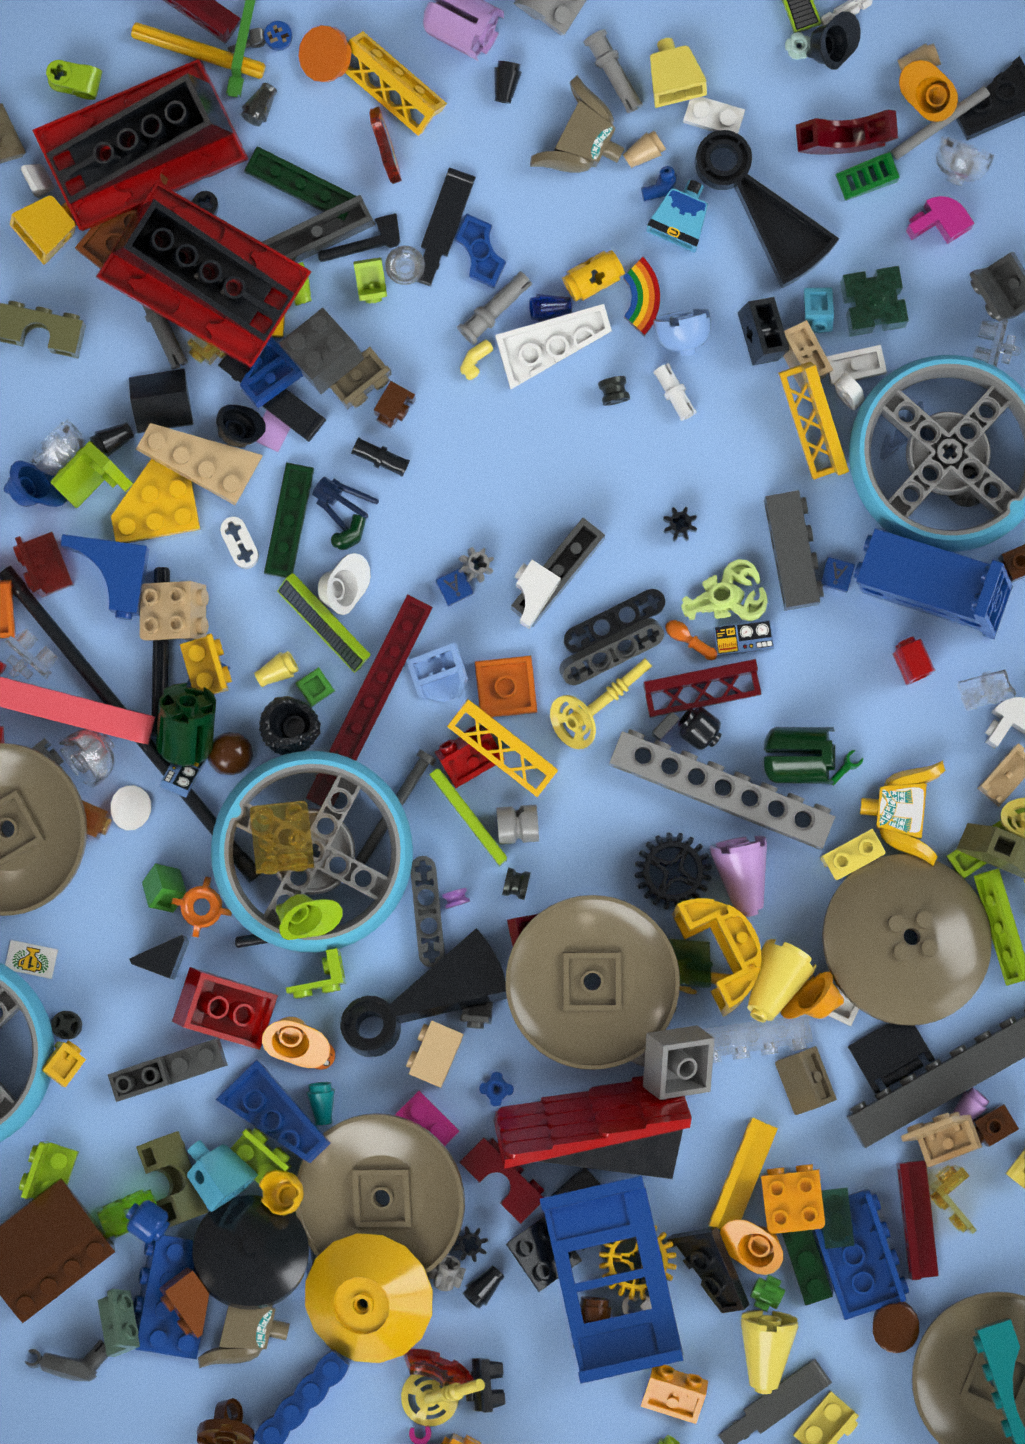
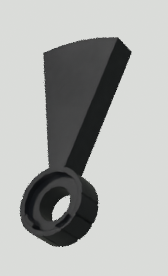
M730 130L712 132L700 142L696 152L695 169L698 177L706 185L717 190L735 188L781 288H784L813 270L830 253L840 238L748 175L752 163V152L749 144L741 135ZM718 148H728L734 152L737 164L729 171L717 170L713 167L710 160L712 152Z
M476 928L391 1004L377 996H364L352 1001L342 1013L340 1022L342 1036L350 1048L364 1057L382 1056L387 1051H390L399 1040L401 1023L507 999L506 975L489 943ZM371 1016L383 1019V1029L379 1035L370 1039L360 1036L359 1028L363 1020Z

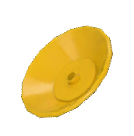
M356 1233L333 1241L315 1258L305 1281V1308L314 1331L331 1350H336L339 1354L353 1361L382 1363L403 1356L422 1339L432 1317L433 1289L424 1266L406 1246L384 1235ZM360 1299L366 1300L368 1307H362L359 1302Z

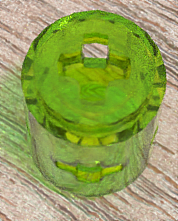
M141 1189L122 1199L102 1206L103 1210L98 1211L97 1215L107 1238L112 1236L118 1238L129 1233L127 1230L129 1219L125 1217L124 1210L130 1209L134 1203L141 1205L145 1200H150L157 1205L151 1189L147 1191Z

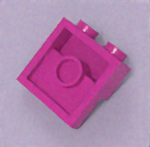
M420 1091L395 1114L421 1125L436 1136L444 1146L459 1132Z

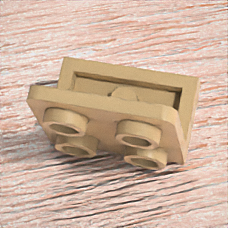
M193 581L143 584L140 599V638L145 641L172 639L192 641L206 637L209 628L206 618V605L209 601L206 585Z
M959 1112L944 1113L932 1118V1122L910 1126L907 1128L908 1133L901 1136L902 1142L918 1140L927 1167L935 1166L982 1148L971 1115L960 1116Z

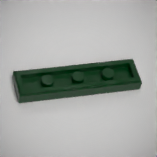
M258 146L244 170V173L322 212L356 197V195ZM346 212L338 216L337 218L345 221L349 212Z
M286 462L264 574L287 578L294 573L314 474V468Z

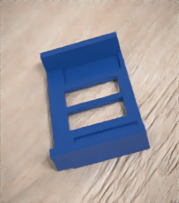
M637 1176L540 1198L579 1367L578 1376L580 1384L684 1361L672 1300L643 1177ZM636 1237L643 1266L642 1269L575 1284L568 1252ZM645 1277L652 1309L584 1324L577 1292Z

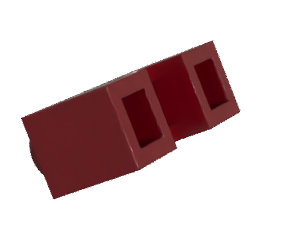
M483 1137L459 1162L479 1183L488 1174L494 1172L502 1173L508 1178L510 1191L500 1204L520 1224L540 1205V1198H544L541 1194L545 1190L534 1179L528 1182L521 1175L524 1169L520 1165L503 1169L499 1144L493 1138L487 1141Z

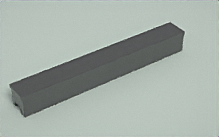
M358 195L262 243L298 263L319 251L325 250L375 226V223L361 195ZM346 212H349L345 221L337 218L338 216Z

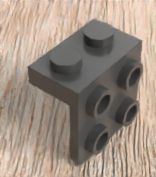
M1010 252L987 268L977 269L970 273L972 279L970 281L971 286L977 294L982 295L986 302L985 309L991 318L1003 321L1016 318L1025 312V270L1014 252Z

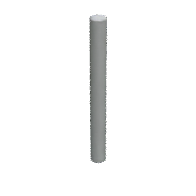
M985 86L981 87L958 103L955 111L949 118L944 121L931 122L891 150V153L898 160L990 96L989 91Z

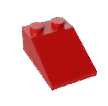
M190 967L172 1022L183 1028L260 1050L263 1033L269 1025L278 995Z

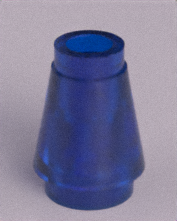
M536 294V297H530L529 311L531 319L542 322L572 313L571 298Z

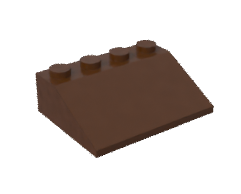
M62 1178L0 1224V1296L22 1324L115 1253L114 1243Z

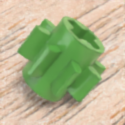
M769 1274L766 1280L758 1277L750 1294V1297L756 1299L754 1306L766 1312L769 1306L777 1309L785 1293V1289L779 1287L781 1280Z

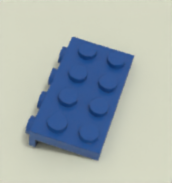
M865 1189L823 1203L825 1226L821 1229H814L844 1320L880 1309L888 1304L907 1301L905 1294L909 1293L908 1285L904 1276L899 1277L896 1266L900 1265L895 1249H889L886 1239L891 1236L886 1221L880 1222L877 1211L881 1210L877 1194H871L869 1189Z
M163 1235L158 1242L145 1243L144 1255H147L145 1267L142 1266L138 1278V1283L142 1284L140 1295H136L133 1302L140 1347L135 1350L197 1360L201 1336L196 1338L191 1333L185 1335L177 1324V1321L180 1319L174 1310L169 1312L160 1298L163 1296V1293L159 1289L185 1268L195 1272L192 1259V1239Z

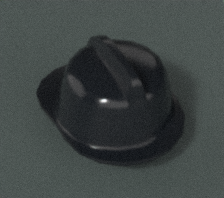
M841 12L828 24L814 30L810 37V48L806 52L807 57L814 58L815 61L825 64L831 70L838 69L858 47L861 29L856 16L851 12Z

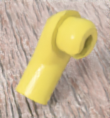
M485 339L467 352L460 366V372L468 380H473L478 376L480 370L475 365L480 359L493 351V347L488 340Z

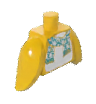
M943 760L931 766L894 773L886 779L884 786L880 787L879 799L861 798L860 815L877 816L876 829H879L881 838L888 845L919 857L934 866L938 856L930 846L921 841L927 786L925 783L937 779L946 771Z

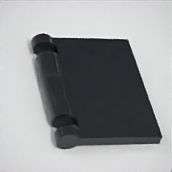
M888 1023L848 1046L875 1094L880 1092L875 1082L876 1079L881 1078L887 1088L922 1068L924 1065L918 1057L921 1053L924 1052L929 1063L935 1060L916 1026Z

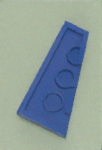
M258 1060L216 1099V1101L309 1163L331 1144Z

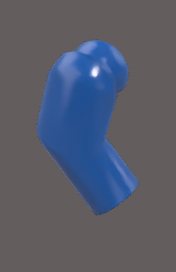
M671 166L661 168L655 185L641 188L644 201L666 197L671 188L674 187L677 175Z

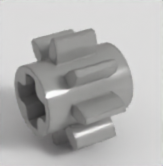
M471 547L468 549L469 557L465 555L459 557V560L463 562V567L458 572H464L468 576L467 582L477 578L478 582L481 583L484 581L483 573L487 575L493 573L492 568H489V563L494 558L487 557L485 548L480 552H475L474 548ZM474 560L478 561V570L474 569Z
M447 1255L442 1262L429 1272L428 1278L433 1279L434 1287L437 1289L450 1291L454 1286L460 1288L466 1269L460 1267V1261L456 1257Z

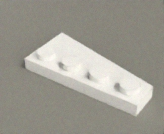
M598 305L495 335L510 390L611 332L605 305Z

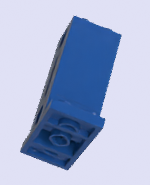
M876 528L872 536H867L863 548L866 555L863 562H858L854 573V578L857 579L856 583L862 593L980 630L983 636L995 639L1013 588L1004 563L992 560L991 564Z

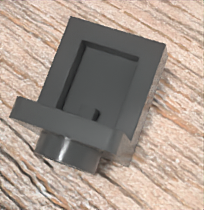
M493 1002L463 1009L460 1021L467 1022V1028L484 1029V1024H491Z

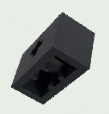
M774 297L748 301L737 312L752 366L778 361L789 351Z

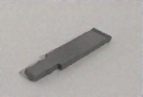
M813 1359L782 1381L778 1389L772 1390L771 1394H764L743 1409L746 1415L734 1421L730 1427L718 1436L724 1444H737L743 1439H747L756 1430L761 1434L832 1382L817 1360Z

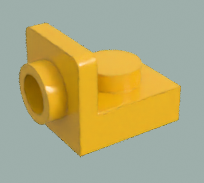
M57 1041L54 1045L56 1049L46 1061L42 1071L60 1086L66 1087L86 1059L80 1055L82 1050L70 1041L66 1043Z

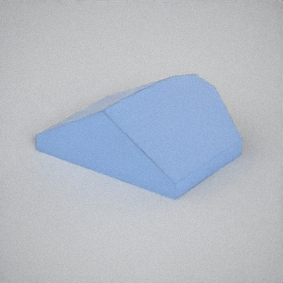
M456 642L406 660L418 697L448 702L461 696L468 677Z

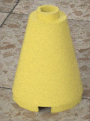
M776 939L766 940L762 946L761 968L756 983L751 990L747 1006L751 1012L750 1016L763 1023L766 1020H774L814 974L817 967L816 964H810L812 958L804 951L787 942H784L782 946L775 945Z
M763 1310L742 1313L740 1322L749 1385L755 1388L757 1393L771 1394L772 1390L779 1387L798 1330V1319L790 1314L773 1311L772 1315H763Z

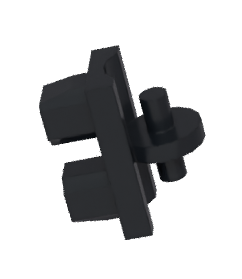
M472 1358V1371L465 1372V1377L469 1382L482 1379L485 1383V1388L482 1391L466 1395V1401H474L475 1411H483V1413L493 1412V1408L505 1405L504 1390H491V1379L503 1378V1363L489 1361L486 1358Z

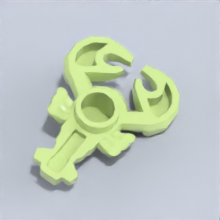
M737 559L728 563L723 571L721 583L717 582V575H713V577L703 581L702 584L706 592L697 596L694 600L687 596L682 599L683 604L681 608L685 617H689V620H695L697 612H714V617L720 619L730 617L731 613L728 611L731 610L739 615L742 620L753 621L759 619L766 611L768 604L767 594L763 587L759 588L760 597L758 600H754L756 593L753 590L747 596L743 606L741 602L744 599L745 593L740 587L733 584V581H736L746 586H752V582L746 579L747 576H751L759 584L760 575L755 566L747 560Z

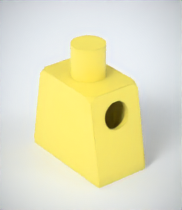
M672 38L661 39L657 43L659 52L650 55L655 108L706 96V78L689 46L685 45L675 48Z

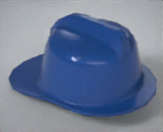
M22 460L15 461L11 465L10 477L4 485V492L10 494L11 498L20 506L30 507L42 504L58 507L67 502V499L50 483L56 476V472Z

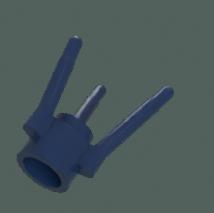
M324 476L316 485L312 495L318 499L316 504L323 508L343 531L349 528L328 504L333 506L339 501L365 519L368 518V514L341 496L342 491L374 504L379 503L378 499L346 486L335 478L331 481Z

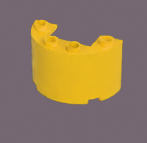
M708 898L690 899L678 903L672 916L684 940L710 928L733 973L716 982L717 988L710 991L724 1017L742 1003L756 983L761 968V946L756 931L749 920L729 904L726 905Z

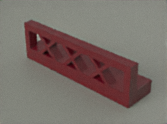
M163 0L225 44L241 23L240 17L215 0Z
M756 659L645 681L643 688L649 717L652 718L667 715L670 712L676 713L689 710L690 708L696 709L760 696L761 689L757 675ZM751 674L754 690L742 692L733 686L738 677ZM734 678L731 684L726 682L725 679ZM719 681L728 687L722 697L714 698L705 692L711 682ZM707 683L703 690L696 686ZM692 687L700 693L695 702L687 704L678 698L683 688ZM678 689L675 695L669 692ZM730 689L737 693L727 696ZM663 692L672 698L667 708L654 710L651 694ZM702 695L708 698V700L699 701ZM674 701H677L681 704L679 706L671 707Z
M921 1160L896 1163L909 1279L920 1280L921 1278L939 1276L926 1162Z

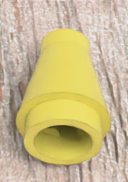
M287 651L285 653L279 652L261 669L254 672L260 686L264 687L268 684L294 677V673L298 672L299 669L293 656Z

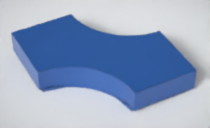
M466 213L455 241L460 243L470 256L469 278L495 289L506 261L499 257L491 246L490 232L492 225Z

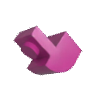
M938 196L926 200L923 207L927 214L921 211L909 219L911 224L908 225L906 232L911 240L936 226L946 243L949 244L970 231L975 223L958 201L949 197Z

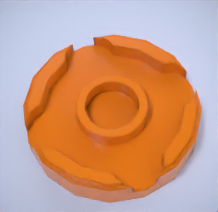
M320 25L312 28L304 35L299 46L298 57L301 68L308 77L314 81L329 83L346 73L351 62L352 51L347 43V37L344 32L336 27Z

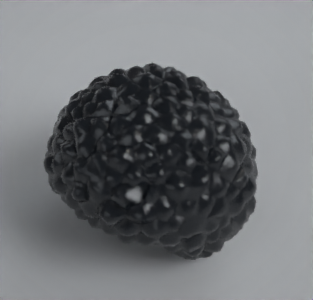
M275 697L273 701L265 706L264 711L261 713L259 721L260 735L265 745L269 746L277 754L285 755L306 751L321 734V723L318 720V715L306 702L294 697Z

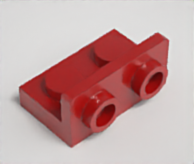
M476 725L468 728L464 733L475 732ZM483 725L479 726L480 731L488 730ZM490 733L480 734L481 746L484 749H499ZM477 735L469 736L478 743ZM461 737L444 742L435 751L437 758L455 788L495 766L493 762ZM491 753L493 756L500 760L499 753Z

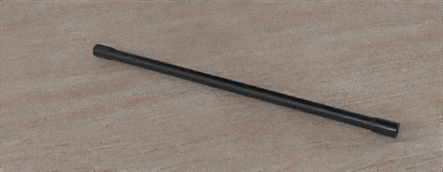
M8 566L0 572V580L12 581L13 595L23 604L101 701L105 704L126 709L30 592L26 583L12 566ZM150 738L149 745L136 742L164 776L171 763L162 757L153 740ZM191 788L186 798L180 797L210 834L213 835L217 818ZM234 840V865L250 883L262 871Z

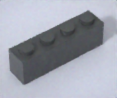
M799 490L765 496L764 505L784 611L816 606L820 603V597H824L821 580L816 581L814 570L818 569L816 552L811 553L809 542L813 541L811 525H806L804 514H808L806 498H800Z
M585 518L579 521L543 566L560 577L561 582L536 618L532 627L540 620L605 539V534ZM523 593L511 605V610L520 617H522L525 609Z

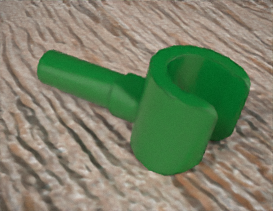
M855 750L850 751L844 757V764L831 778L834 781L833 786L850 769L854 770L862 764L863 758L857 764L851 763L849 757Z

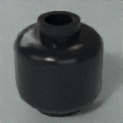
M702 707L690 708L678 723L680 736L698 750L704 749L707 746H715L722 735L719 732L721 727L719 719Z

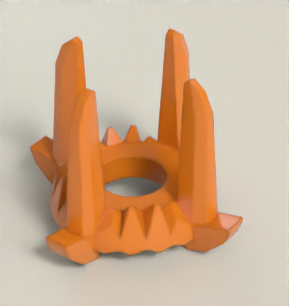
M205 876L203 886L191 888L182 899L172 898L171 904L181 906L183 918L188 924L194 926L193 937L199 938L200 930L213 925L221 915H232L229 909L222 908V900L219 894L210 888L211 877ZM198 899H206L210 903V910L206 915L195 913L194 903Z

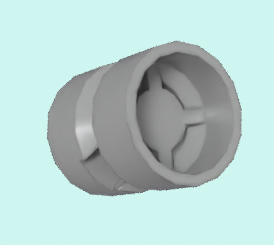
M537 805L520 806L519 810L516 811L512 806L496 808L499 844H512L517 839H521L523 843L539 841Z

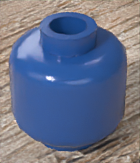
M145 1200L141 1205L134 1203L125 1216L129 1219L127 1230L146 1244L153 1241L158 1242L170 1226V1223L167 1221L168 1213L150 1200Z

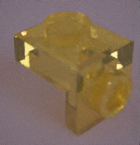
M191 338L187 342L191 349L188 353L200 364L205 361L211 365L218 356L223 358L226 353L212 345L207 344L202 348Z

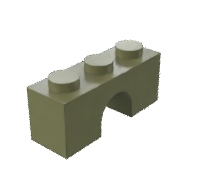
M8 301V304L0 303V342L23 347L25 338L31 330L43 328L50 333L48 349L51 353L79 358L86 328L84 322L80 320V316L72 313H63V316L52 314V310L44 307H36L35 310L24 308L25 304L16 301Z
M179 1131L136 1147L145 1173L159 1171L169 1181L168 1195L156 1201L157 1206L168 1213L167 1221L170 1223L169 1227L208 1213L205 1203L187 1177V1173L192 1166Z

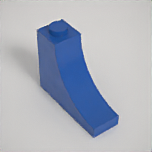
M62 534L61 547L63 549L85 556L103 574L108 587L109 610L111 613H115V618L132 620V616L140 617V599L142 585L145 583L149 548L145 545Z

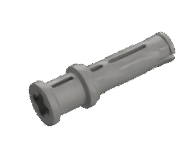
M600 30L586 38L583 43L585 46H589L595 56L596 66L603 68L626 112L631 113L637 110V107H641L643 103L640 101L618 62L619 53L617 50H613L606 38V30Z
M520 271L485 306L477 307L474 310L475 314L464 324L460 323L457 326L458 331L468 342L475 345L477 338L487 328L491 329L495 326V319L532 285V282Z

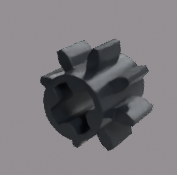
M673 507V516L671 518L664 516L663 521L669 523V526L663 532H671L674 535L673 542L677 540V537L682 536L687 542L689 540L687 533L689 531H697V528L691 525V522L695 521L697 516L693 515L690 517L687 514L688 507H685L683 512H677L676 508ZM679 518L684 519V525L688 526L682 527L681 531L677 530L676 524L673 523V521L678 522Z
M466 1226L465 1235L458 1236L457 1239L460 1240V1245L454 1246L453 1250L461 1249L463 1252L461 1255L462 1261L468 1255L472 1256V1260L476 1262L475 1254L478 1252L482 1254L487 1253L481 1248V1244L486 1243L488 1238L480 1239L478 1236L480 1228L475 1233H470L469 1228ZM473 1236L476 1238L475 1244L479 1247L477 1250L471 1249L467 1252L464 1250L466 1245L463 1243V1240H469Z

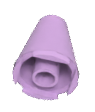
M755 836V841L749 842L746 837H739L718 842L716 847L711 845V856L733 907L745 917L758 915V910L764 907L766 837Z

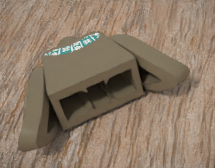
M576 75L570 81V87L578 104L554 151H545L532 155L530 167H545L563 172L580 173L588 171L591 167H597L602 155L618 163L625 148L610 141L616 129L613 126L614 119L611 111Z
M273 1305L256 1310L238 1309L228 1306L219 1347L208 1350L198 1357L199 1369L214 1364L244 1363L257 1358L263 1349H267L269 1337L286 1341L290 1323L273 1320L275 1314V1307Z

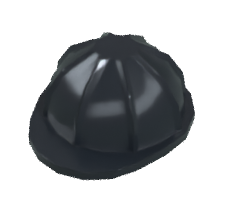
M226 405L217 413L216 425L218 436L228 446L245 447L260 439L266 431L264 419L252 408L241 405Z

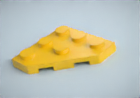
M153 459L148 462L111 515L116 542L132 543L201 530L192 481Z

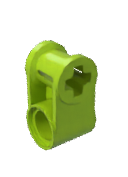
M55 60L47 66L46 76L49 86L54 91L75 95L83 99L95 100L102 70L91 65ZM59 72L64 73L60 80H55V76H58Z

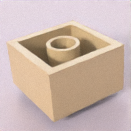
M432 1020L429 1026L424 1024L417 1039L422 1042L419 1051H412L406 1067L411 1068L409 1075L442 1088L464 1034Z

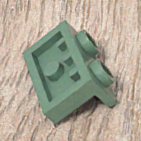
M111 1289L107 1291V1297L97 1300L108 1357H116L140 1347L133 1300L129 1290Z

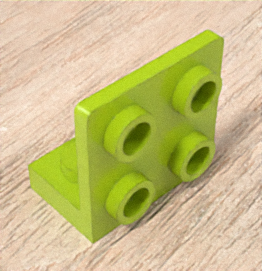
M90 441L77 451L76 455L64 468L57 472L50 482L75 508H78L104 480L112 488L118 485L125 492L133 485L118 467Z
M338 948L326 950L327 957H322L325 975H330L331 979L286 987V993L293 994L294 998L299 999L313 996L312 990L322 989V993L340 991V985L346 984L340 950Z
M250 1128L244 1129L243 1135L230 1148L256 1171L258 1176L254 1180L257 1183H260L267 1172L273 1170L288 1171L292 1167L288 1163L291 1157L279 1147L272 1149L266 1143L269 1138L258 1128L253 1130Z
M40 1141L39 1145H33L28 1162L32 1163L30 1171L27 1174H23L19 1185V1190L23 1191L21 1197L25 1199L35 1198L60 1178L68 1185L79 1151L49 1141Z

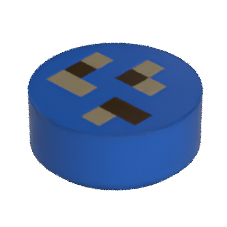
M273 21L265 28L264 39L269 48L281 51L288 48L292 42L291 28L285 22Z

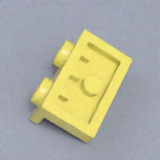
M872 828L821 856L820 860L824 867L828 866L834 879L839 880L885 855L886 852Z
M829 1391L793 1433V1436L802 1444H838L837 1441L843 1434L849 1436L857 1427L858 1422L856 1419L859 1415L832 1391Z

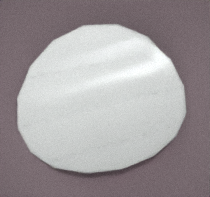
M134 785L120 788L113 795L111 801L113 821L119 828L126 831L136 830L143 826L151 813L149 795L142 788Z

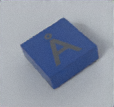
M827 557L821 578L822 586L847 593L855 564Z
M461 568L436 580L448 607L474 594L464 573L458 572Z

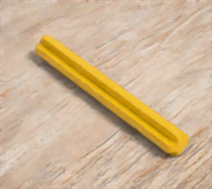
M138 22L134 23L131 36L134 39L231 70L234 53ZM243 57L241 73L261 79L265 72V64Z

